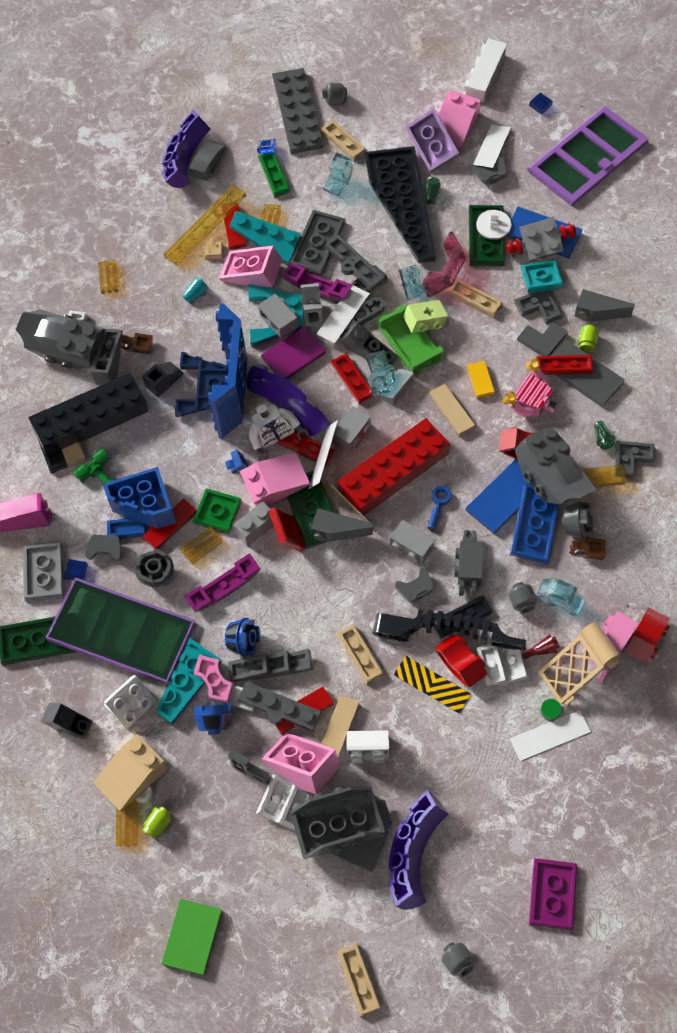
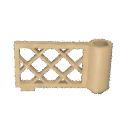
M593 622L587 625L575 640L538 672L558 702L569 705L576 699L575 694L606 667H615L620 662L621 655L598 622ZM580 642L584 646V655L576 654V647ZM565 655L571 656L569 668L562 667V658ZM575 657L583 658L582 670L574 669ZM588 659H593L598 667L594 671H587ZM550 668H557L555 680L550 679L546 673ZM561 669L569 670L568 682L560 681ZM574 671L582 673L579 684L573 683ZM560 684L568 685L565 696H562L559 692Z

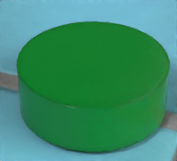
M555 699L545 700L540 708L543 718L550 721L556 720L562 710L560 703Z

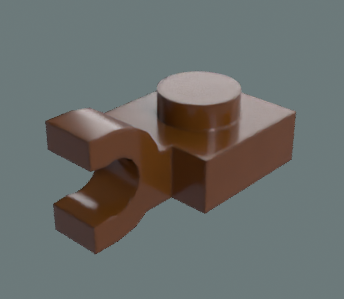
M135 333L134 337L122 335L121 348L129 349L132 347V352L150 354L153 335Z
M587 537L584 542L573 540L572 545L569 546V553L579 554L582 552L584 553V558L603 560L605 558V540Z

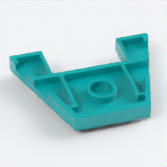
M248 284L249 302L265 301L276 294L279 298L284 299L290 310L296 312L298 328L289 334L304 327L302 295ZM270 326L269 328L250 329L251 347L257 346V343L263 341H271L272 338L278 335Z

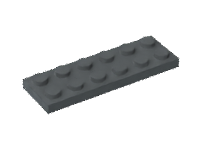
M304 68L272 73L290 154L323 148Z

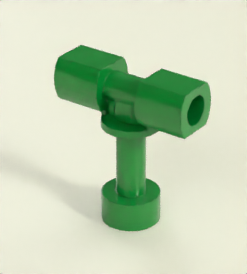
M102 448L91 456L93 460L86 466L82 464L73 471V474L81 483L90 476H97L103 483L116 480L115 478L109 479L103 472V465L110 460V457Z

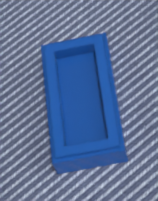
M130 518L107 521V535H116L119 539L138 538L146 533V524Z

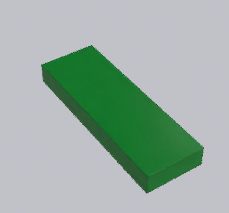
M272 151L258 155L259 162L274 198L290 193V188L275 152Z

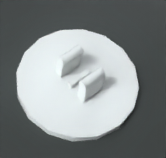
M488 210L478 217L476 226L480 235L487 239L496 240L505 237L510 232L511 221L507 214L502 211Z

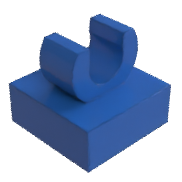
M237 449L230 452L232 459L225 462L227 469H230L232 473L248 467L245 456Z

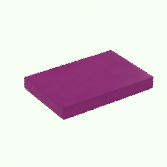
M302 327L261 354V358L274 373L277 372L286 379H289L325 355L326 350L305 327Z
M534 858L528 925L573 930L577 863Z

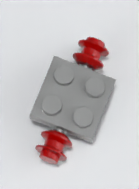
M554 217L524 225L519 228L523 241L521 242V240L516 238V241L512 243L508 240L509 244L506 245L508 255H512V257H514L515 253L522 255L523 249H526L529 262L564 251L560 238L565 242L567 237L570 236L572 239H575L574 235H577L576 227L568 222L567 227L561 224L558 230Z

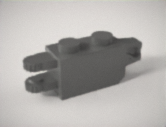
M464 530L460 547L455 550V559H459V565L455 566L454 577H458L459 596H463L465 592L464 585H471V597H476V585L481 586L484 546L477 542V535L474 530Z

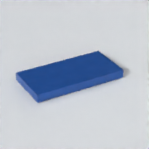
M517 207L511 219L510 232L506 237L514 240L518 238L522 242L519 230L521 226L550 217ZM555 220L558 230L561 224L564 227L568 226L567 223ZM576 227L577 235H574L575 239H572L570 236L567 237L565 242L560 238L564 251L556 255L570 259L583 229Z
M516 458L466 507L465 511L493 534L518 511L523 485L528 483L521 474L518 459Z
M528 483L523 485L509 555L548 564L559 504L544 502Z

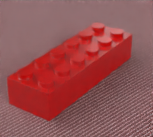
M425 418L338 480V492L365 516L446 457L450 452V443Z

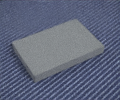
M62 542L23 546L25 602L64 597Z

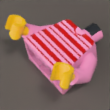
M533 358L531 359L533 366L531 363L526 364V369L533 372L528 374L516 393L510 391L505 394L507 397L503 399V403L505 405L510 404V407L519 416L539 417L544 409L553 414L558 407L557 403L551 401L553 390L541 369H538L540 365L539 360Z

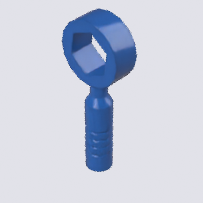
M438 486L432 492V500L436 507L432 511L427 527L431 531L435 530L440 507L447 505L451 499V492L445 486ZM444 492L447 497L446 499L439 500L436 494Z

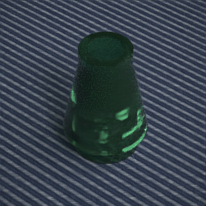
M428 177L424 182L425 202L427 204H435L441 183L436 177Z
M603 421L596 422L593 427L595 429L597 446L603 450L611 448L615 443V437Z

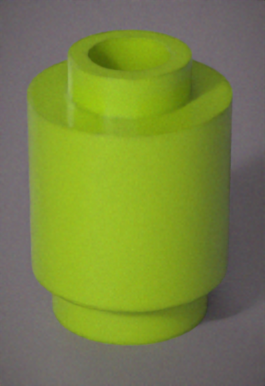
M586 325L581 328L578 345L579 349L585 353H592L597 347L599 330L594 325Z
M162 806L159 809L155 807L143 824L144 828L142 831L157 839L171 822L172 818L169 817L171 813Z

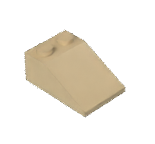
M136 734L119 749L93 784L121 812L143 793L147 787L167 771L164 760Z

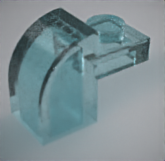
M336 152L329 165L330 175L323 189L339 197L345 184L348 185L350 181L353 162L351 158Z
M384 350L367 354L365 358L371 371V375L367 380L373 396L389 393L395 383L393 365H389Z
M555 578L543 579L536 594L548 606H561L572 616L579 615L585 601L576 592L578 589L576 586Z

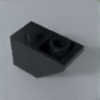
M172 362L154 364L142 375L145 387L155 396L159 397L184 373Z
M49 703L41 722L55 730L85 739L93 720L61 703Z

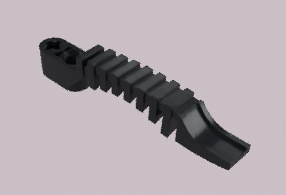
M418 609L417 617L414 619L377 613L372 634L377 637L407 642L410 635L421 628H426V633H431L433 624L436 625V631H441L443 624H445L446 631L451 632L452 625H454L455 632L460 633L462 626H464V635L468 636L471 628H473V639L478 640L480 631L483 630L480 637L481 645L486 646L489 634L492 632L491 646L512 650H526L527 640L504 634L498 624L492 623L490 619L484 621L481 617L474 619L471 615L464 617L460 613L457 615H453L452 612L444 614L443 611L434 613L433 610H428L424 614L423 610Z

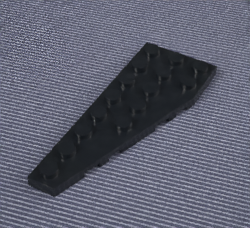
M415 146L364 152L369 184L418 263L435 261V251Z

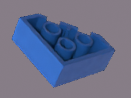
M158 467L103 484L112 512L157 529L176 523Z

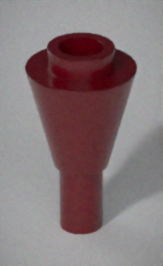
M549 634L534 645L533 648L523 651L522 654L524 659L535 655L558 653L557 648H560L556 637H551Z

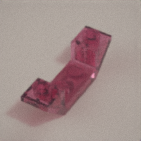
M451 231L443 242V247L449 259L445 267H443L442 273L428 272L422 282V287L427 297H431L453 286L466 260L459 241Z

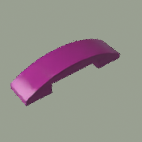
M293 263L289 264L282 275L283 279L301 289V285L319 283L320 297L330 300H345L353 287L352 284L338 279L333 282L307 273L306 268Z
M250 553L235 562V567L203 588L200 585L185 595L194 612L203 610L229 596L261 570Z

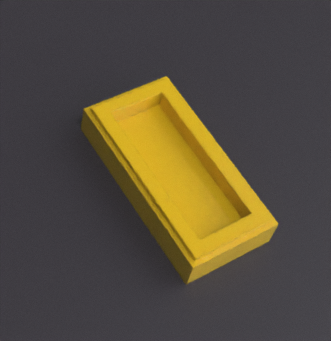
M485 361L467 364L468 374L476 399L494 395L495 391Z

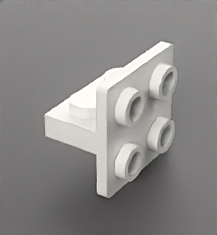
M133 675L104 701V706L119 720L124 728L128 729L156 703V700L138 677Z

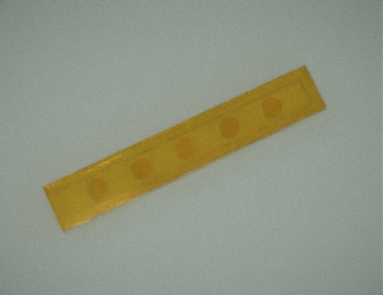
M233 184L163 254L164 257L178 266L247 196L246 192Z

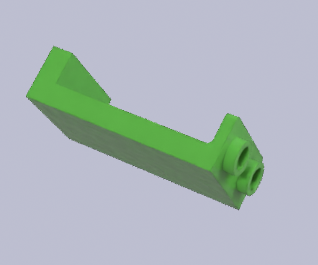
M407 304L400 306L390 314L383 315L379 319V330L408 371L413 372L415 376L443 361L444 350L441 346L436 347L426 331L411 333L403 318L409 305Z

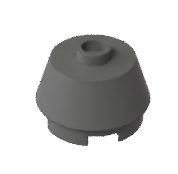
M582 501L565 507L564 515H562V526L565 527L567 535L580 539L592 537L589 531H593V516L588 512V508H591L589 502L582 503Z
M157 549L141 554L135 566L137 579L142 584L155 588L165 585L174 571L171 557Z

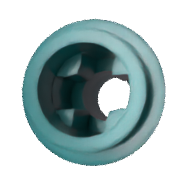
M199 277L196 280L193 279L182 297L190 303L204 294L208 286Z

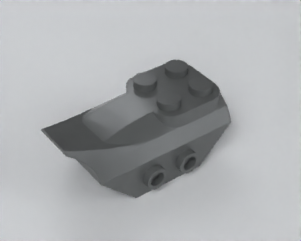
M39 309L37 311L22 312L16 331L24 342V348L44 358L46 362L51 364L56 362L67 369L90 368L105 328L95 326L83 319H73L66 314L61 316Z
M545 428L527 436L515 449L524 480L531 485L544 502L563 504L574 498L581 499L598 491L595 484L570 455L571 449L569 445L554 429Z
M343 786L334 789V792L328 794L324 792L315 794L313 798L308 799L291 810L303 859L326 853L335 854L340 852L341 848L348 846L356 848L361 846L362 842L385 836L386 830L392 825L386 801L375 796L371 787L346 788Z

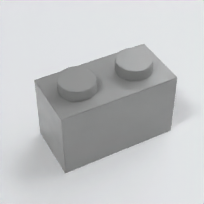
M274 294L258 305L259 315L280 338L298 328V316L294 310H290L287 307L283 298H279Z
M352 406L336 426L332 442L351 452L354 447L357 448L360 445L363 435L368 434L371 430V416Z
M261 502L233 524L235 534L247 547L274 526L269 513L271 509L264 502Z
M402 520L390 536V546L394 551L407 555L411 561L423 564L435 547V538Z

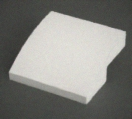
M491 644L477 648L478 656L486 664L485 670L488 673L484 677L486 686L500 685L528 678L520 650L491 646Z
M272 775L256 814L295 831L290 811L311 799L313 793L302 790L277 775Z

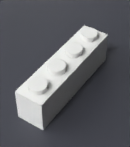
M488 38L486 44L482 45L480 57L477 56L475 68L471 69L470 79L466 80L464 85L466 95L481 99L482 103L485 102L506 56L507 43Z

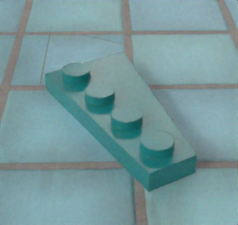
M238 211L235 212L230 224L231 230L245 239L251 240L256 246H274L282 257L283 263L289 266L301 233Z
M191 638L187 642V647L180 657L176 671L173 672L169 686L166 688L155 711L157 715L171 725L174 724L205 684L202 679L194 676L199 655L218 659V666L222 663L220 658Z

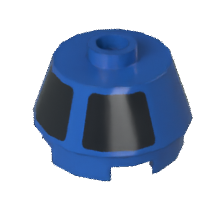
M242 618L228 624L225 631V645L230 652L242 657L257 653L255 647L256 642H260V628L255 626V620Z
M231 704L194 707L195 715L193 717L199 731H208V735L221 734L220 730L229 729L233 716Z

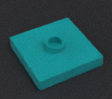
M556 260L521 265V273L528 294L563 289V281Z

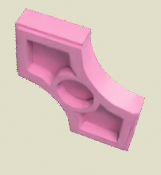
M199 655L194 676L202 679L207 685L209 691L208 700L228 704L233 683L225 680L220 674L218 659Z

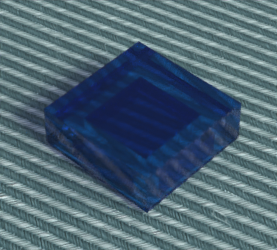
M541 92L529 102V106L541 115L553 104V101Z
M276 139L259 140L257 146L258 154L274 153Z
M68 559L63 575L64 579L74 580L79 578L84 580L88 563Z

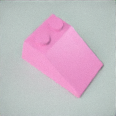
M449 90L442 104L439 116L456 148L461 150L480 114L481 99Z
M274 246L229 251L219 279L244 286L252 284L262 287H273L283 259Z
M296 452L257 462L240 471L252 501L256 506L261 502L270 506L311 485Z
M617 611L614 617L612 615L608 617L603 631L621 655L632 639L639 623ZM606 667L599 673L598 683L602 684L612 668Z
M287 732L262 758L265 764L295 786L313 794H318L340 768L336 749Z

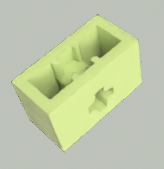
M440 300L409 304L403 318L411 333L443 328L448 315Z

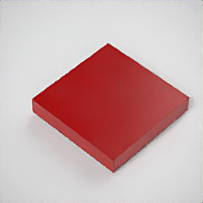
M277 508L269 510L280 544L299 552L305 550L306 547L295 516Z

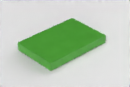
M180 899L161 964L204 976L222 909Z

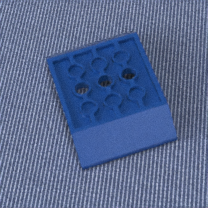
M220 303L219 311H216V322H218L222 351H225L226 358H229L226 361L228 376H225V385H212V392L208 393V404H210L214 429L218 431L219 438H223L243 421L247 353L241 319L224 303Z

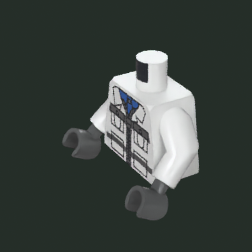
M260 405L256 410L257 414L251 418L253 424L250 426L249 439L254 450L257 451L256 459L259 462L261 461L260 456L262 454H265L267 460L269 459L268 454L262 451L261 447L266 449L294 433V428L297 430L299 440H303L299 435L301 432H305L308 436L307 429L300 426L301 423L291 411L283 408L278 409L275 405H271L268 408L266 405Z

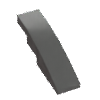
M309 649L292 653L284 651L271 655L263 653L228 662L231 682L272 678L313 670L312 656Z

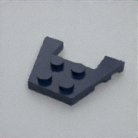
M181 352L180 369L198 370L195 400L176 399V417L210 409L208 393L212 392V385H225V376H228L226 365L214 361L209 362L203 360L202 357H193L186 352Z

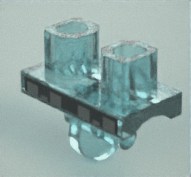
M416 264L399 269L402 281L400 286L404 288L407 301L424 296L425 290L424 286L421 285L420 271Z

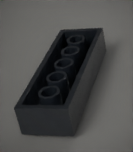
M128 373L28 418L46 456H50L74 443L84 441L147 413L148 408L146 399L132 374Z

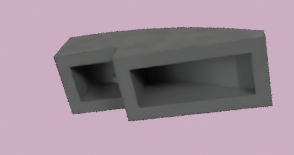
M214 141L206 143L189 167L190 176L207 181L210 173L215 171L226 149V145Z

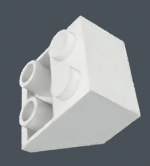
M347 731L348 761H352L354 764H361L364 761L384 763L385 760H389L388 731Z

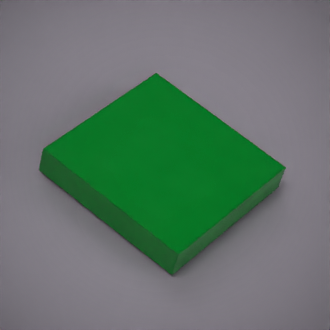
M206 488L194 516L193 524L229 534L242 499Z

